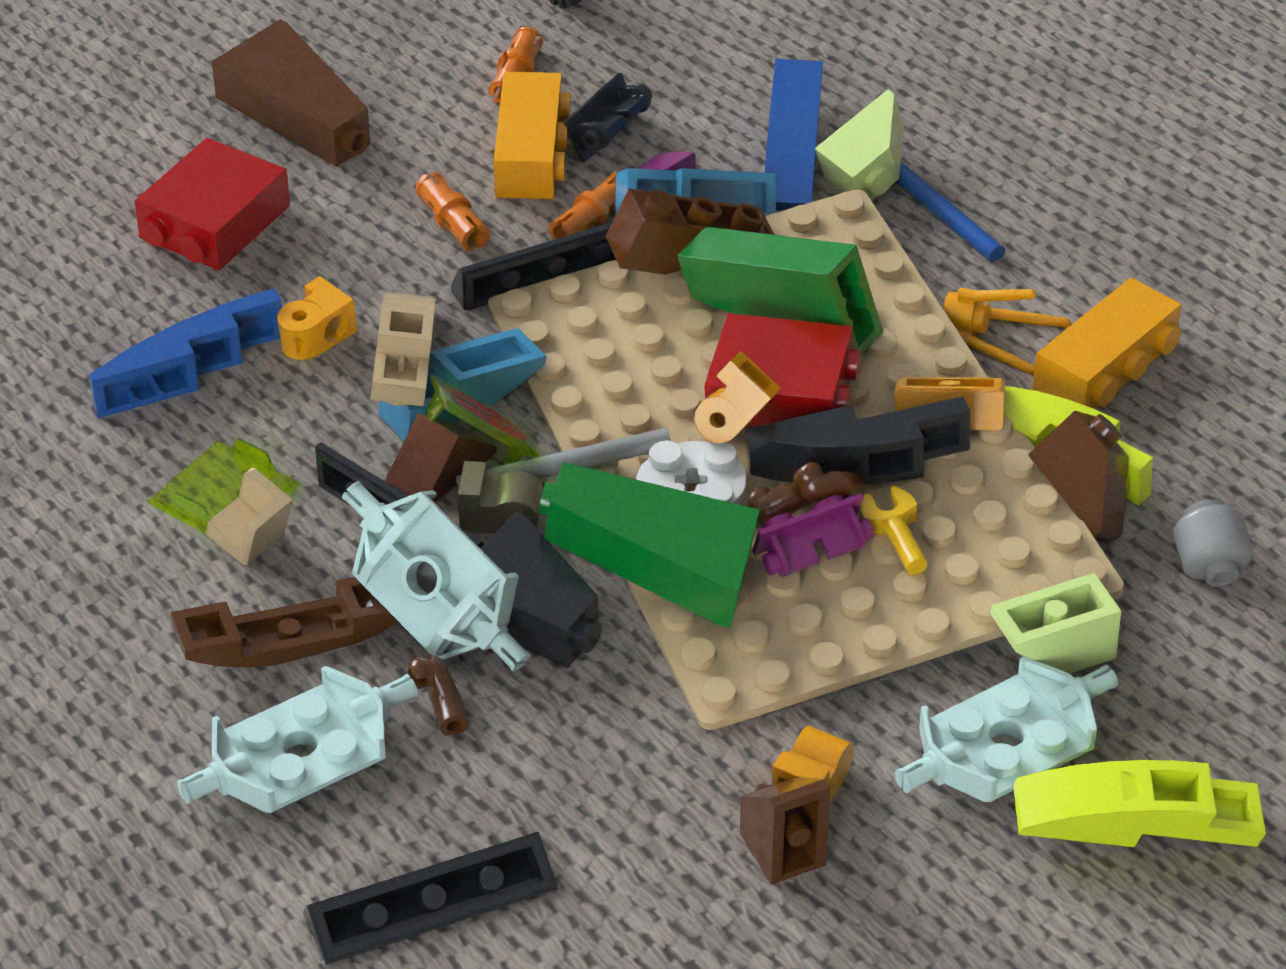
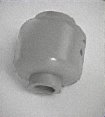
M1204 500L1190 505L1184 510L1182 517L1173 528L1174 542L1182 570L1192 579H1206L1207 584L1210 586H1224L1238 579L1239 572L1245 569L1253 558V547L1243 515L1236 508L1225 505L1220 500Z

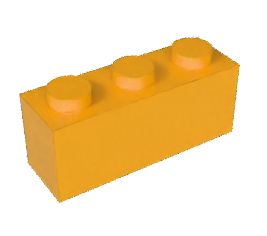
M504 72L494 152L495 198L554 199L555 182L565 181V152L558 151L568 150L567 127L561 121H564L571 115V93L562 92L561 73Z
M1130 277L1036 353L1032 390L1069 399L1096 409L1098 406H1107L1114 399L1118 389L1129 380L1136 381L1140 379L1149 364L1159 355H1168L1174 350L1181 337V328L1178 326L1182 304Z

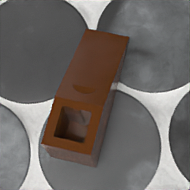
M629 188L606 234V239L621 269L666 275L682 270L677 255L705 227L775 234L762 209L750 204L735 205L715 202L705 197L689 198L669 195L660 190L649 192Z

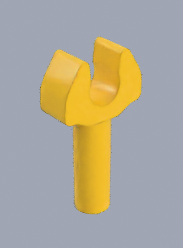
M892 486L891 505L893 509L885 511L876 506L870 494H865L861 504V519L867 518L869 520L873 534H887L908 574L917 575L925 571L928 565L927 560L908 527L911 523L917 521V502L913 496L897 486Z

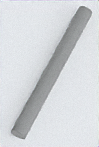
M667 427L488 468L487 473L505 474L509 471H523L534 475L538 479L559 475L562 462L590 468L647 455L654 444L665 440L671 441ZM461 475L456 476V482H457L458 490H459Z

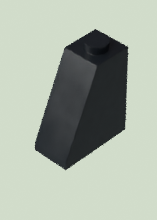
M515 511L480 548L505 574L515 572L519 576L509 623L506 626L508 633L524 649L565 668H569L582 652H591L600 638L602 624L598 618V595L553 545L544 539L543 534L524 514Z

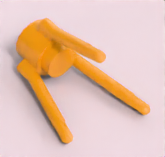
M960 287L958 292L949 291L943 305V310L967 346L1031 375H1034V365L975 337L976 333H985L990 319L1065 328L1071 325V321L1068 318L991 308V304L987 303L990 301L1034 299L1036 292L1033 289L973 290Z

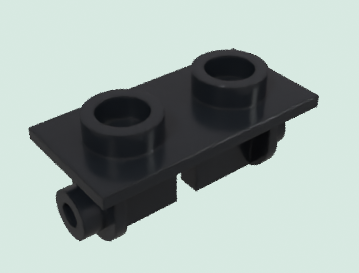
M617 73L563 121L581 162L585 163L598 150L606 148L610 143V139L633 120L638 113H643L650 108L653 96L647 86L642 84L626 85L622 73Z

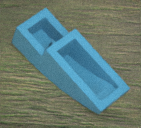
M627 168L616 173L615 215L629 188L649 192L660 190L669 195L689 198L705 197L715 202L735 205L746 203L761 208L765 216L776 213V173L686 168L676 171Z
M519 328L430 351L424 406H394L380 401L379 416L403 441L418 413L457 423L474 415V413L450 396L444 387L456 389L490 407L542 368L546 363L547 356ZM449 391L451 395H453V396L457 397L458 399L464 401L465 403H467V404H469L470 406L476 408L477 410L483 411L482 409L478 408L477 406L471 404L470 402L464 400L463 398H461V397H459L458 395H456V394L452 393L451 391Z

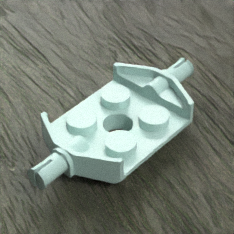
M360 481L348 487L347 490L349 492H344L342 499L363 518L359 524L363 530L353 567V575L430 654L442 660H447L479 648L483 651L492 649L510 667L512 672L520 669L525 664L524 661L530 658L531 654L508 633V628L506 627L509 623L519 576L515 572L505 574L431 500L437 495L434 490L419 492L385 505L384 503H379ZM422 562L429 563L436 571L437 583L431 593L422 590L417 582L416 573Z
M1023 656L1019 661L1017 675L931 718L929 717V708L926 705L921 707L919 728L924 750L923 758L903 768L896 769L895 779L900 788L903 787L905 793H909L916 787L933 779L939 786L947 784L983 802L996 800L1014 790L1013 784L1017 777L1056 769L1094 749L1097 727L1091 699L1117 687L1118 680L1115 672L1112 669L1109 671L1110 667L1108 665H1103L1081 678H1074L1070 673ZM1006 734L1016 737L1021 743L1013 747L1004 743L996 744L992 741V738L997 735Z
M324 666L321 668L323 684L237 724L222 729L220 718L215 716L212 718L213 762L209 763L207 768L184 779L177 780L179 793L185 800V803L189 804L191 801L218 789L222 796L229 794L265 813H272L386 759L384 721L389 719L390 708L418 697V690L413 679H410V676L406 674L402 678L380 688L376 686L371 688L368 683ZM296 745H309L315 748L314 752L304 757L286 754L289 748Z

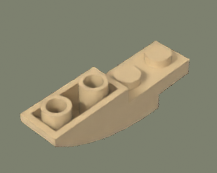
M384 291L370 400L387 402L394 406H424L436 297Z

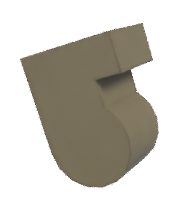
M464 461L457 494L459 527L470 533H496L515 511L524 514L536 527L539 517V504L543 492L542 483L537 477L528 472L509 471L505 474L487 473L486 462Z

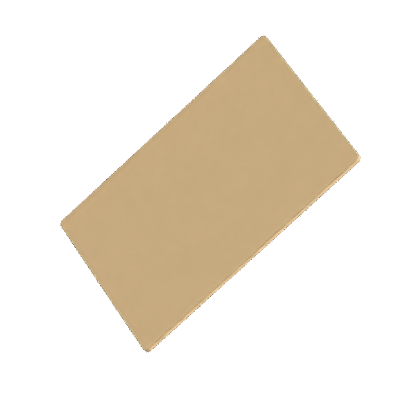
M855 189L842 192L838 195L765 216L775 235L857 245L883 329V333L862 355L859 380L849 382V386L852 387L851 405L857 420L894 412L895 387L897 379H900V377L988 378L865 191ZM617 260L533 285L513 289L495 295L488 300L489 311L500 332L519 328L547 356L545 365L525 382L561 452L667 427L670 439L673 442H709L696 429L694 421L695 411L700 403L705 400L704 384L727 312L691 298L682 270L664 275L621 269ZM1004 416V425L1001 430H970V450L924 460V477L867 485L863 497L865 494H870L876 506L881 510L893 509L891 505L892 486H897L910 493L917 502V521L911 523L908 527L928 563L925 571L920 574L910 575L907 573L887 534H874L873 539L866 541L865 548L828 560L820 542L813 544L820 559L817 565L785 577H780L778 573L769 576L762 561V555L768 552L756 556L752 552L758 531L763 523L757 521L731 628L719 626L628 580L626 581L699 725L704 729L713 730L1005 636L990 614L991 605L1092 573L1096 574L1113 600L1123 594V580L1085 523L1077 517L1028 456L1035 447L1027 435L1011 428V421ZM745 429L727 442L734 446L737 458L745 468L747 498L758 487H767L772 490L777 486L789 483L750 475L747 462ZM649 454L590 468L636 479L641 465L649 458ZM685 484V491H695L698 484ZM817 503L802 508L793 513L792 516L796 517L812 511V508ZM861 507L857 514L858 520L861 519Z

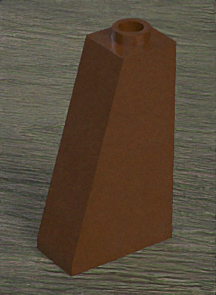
M279 19L212 61L217 99L333 166L338 167L351 157L361 154L366 147L371 145L368 108L287 22Z

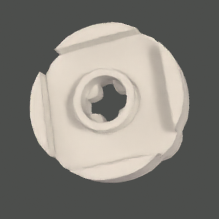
M669 440L660 441L650 448L649 458L641 465L637 473L636 480L685 491V484L696 483L698 485L695 491L686 492L743 506L747 498L745 468L738 460L734 446L727 442L685 441L676 443Z

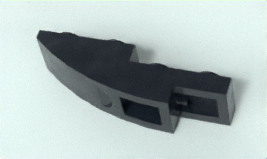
M962 396L858 420L852 405L746 428L748 469L750 475L781 482L794 481L795 472L810 462L818 463L824 474L835 471L860 473L865 478L866 485L924 477V460L970 450V410Z

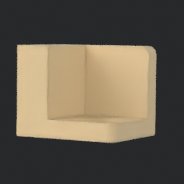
M252 467L243 475L239 497L208 522L206 535L240 563L248 566L284 535L293 499Z

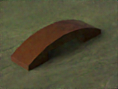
M356 577L337 580L336 597L238 616H232L227 601L171 612V623L185 660L222 667H262L283 664L357 644L399 622Z

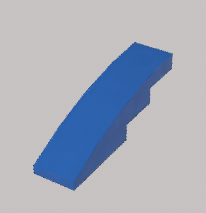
M775 59L764 173H776V211H784L812 202L823 61Z
M275 288L224 303L178 322L130 347L89 374L97 418L198 391L197 376L242 364L241 349L280 339L277 314L282 308V304Z

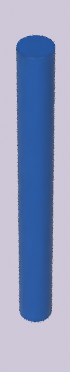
M901 161L897 184L991 263L1004 256L1005 248Z

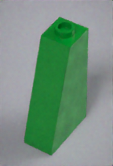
M705 227L677 255L691 298L727 313L853 326L854 349H861L862 355L883 333L857 245Z
M562 462L556 484L546 481L539 504L538 514L548 516L545 540L719 626L731 628L760 509Z

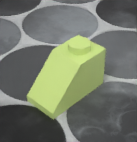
M887 89L815 148L824 177L842 192L860 189L865 191L871 201H873L876 197L884 194L899 179L904 125L893 92Z
M1095 573L991 605V616L1015 652L1033 661H1039L1064 672L1073 673L1116 659L1121 609Z

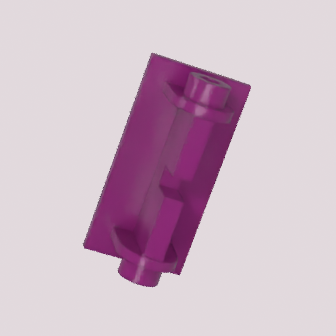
M862 493L846 499L842 495L828 497L817 503L812 508V511L793 517L790 513H785L771 518L758 531L752 550L754 556L768 552L762 555L763 565L768 575L771 576L778 573L780 577H785L819 563L820 559L813 544L821 543L828 560L865 548L866 541L873 539L874 534L867 518L860 520L857 518L864 499Z

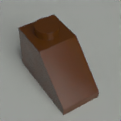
M1074 410L1028 456L1077 517L1085 523L1093 537L1114 541L1123 534L1129 456L1117 443L1122 438L1120 432L1106 417L1101 414L1093 416Z
M795 777L774 785L762 786L751 793L741 796L740 835L771 885L826 866L830 786L825 779Z

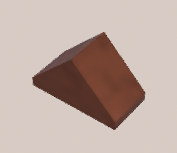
M418 413L385 482L408 496L434 490L437 495L431 500L435 503L457 485L456 476L462 475L464 461L486 462L497 453V447L458 424Z

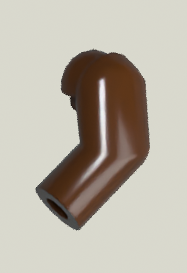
M810 462L802 466L795 472L793 478L795 484L801 489L799 494L810 502H820L835 495H842L844 499L860 493L863 495L867 488L866 480L860 473L835 471L824 474L821 466L816 462Z
M792 481L777 486L772 490L767 487L754 489L747 498V507L760 509L757 521L764 524L775 516L785 513L793 514L804 507L818 502H810L804 499L799 494L801 491L800 487Z
M428 654L427 658H413L408 663L407 674L410 676V679H413L417 689L427 687L441 733L448 736L464 732L468 727V718L461 696L445 661L432 654Z

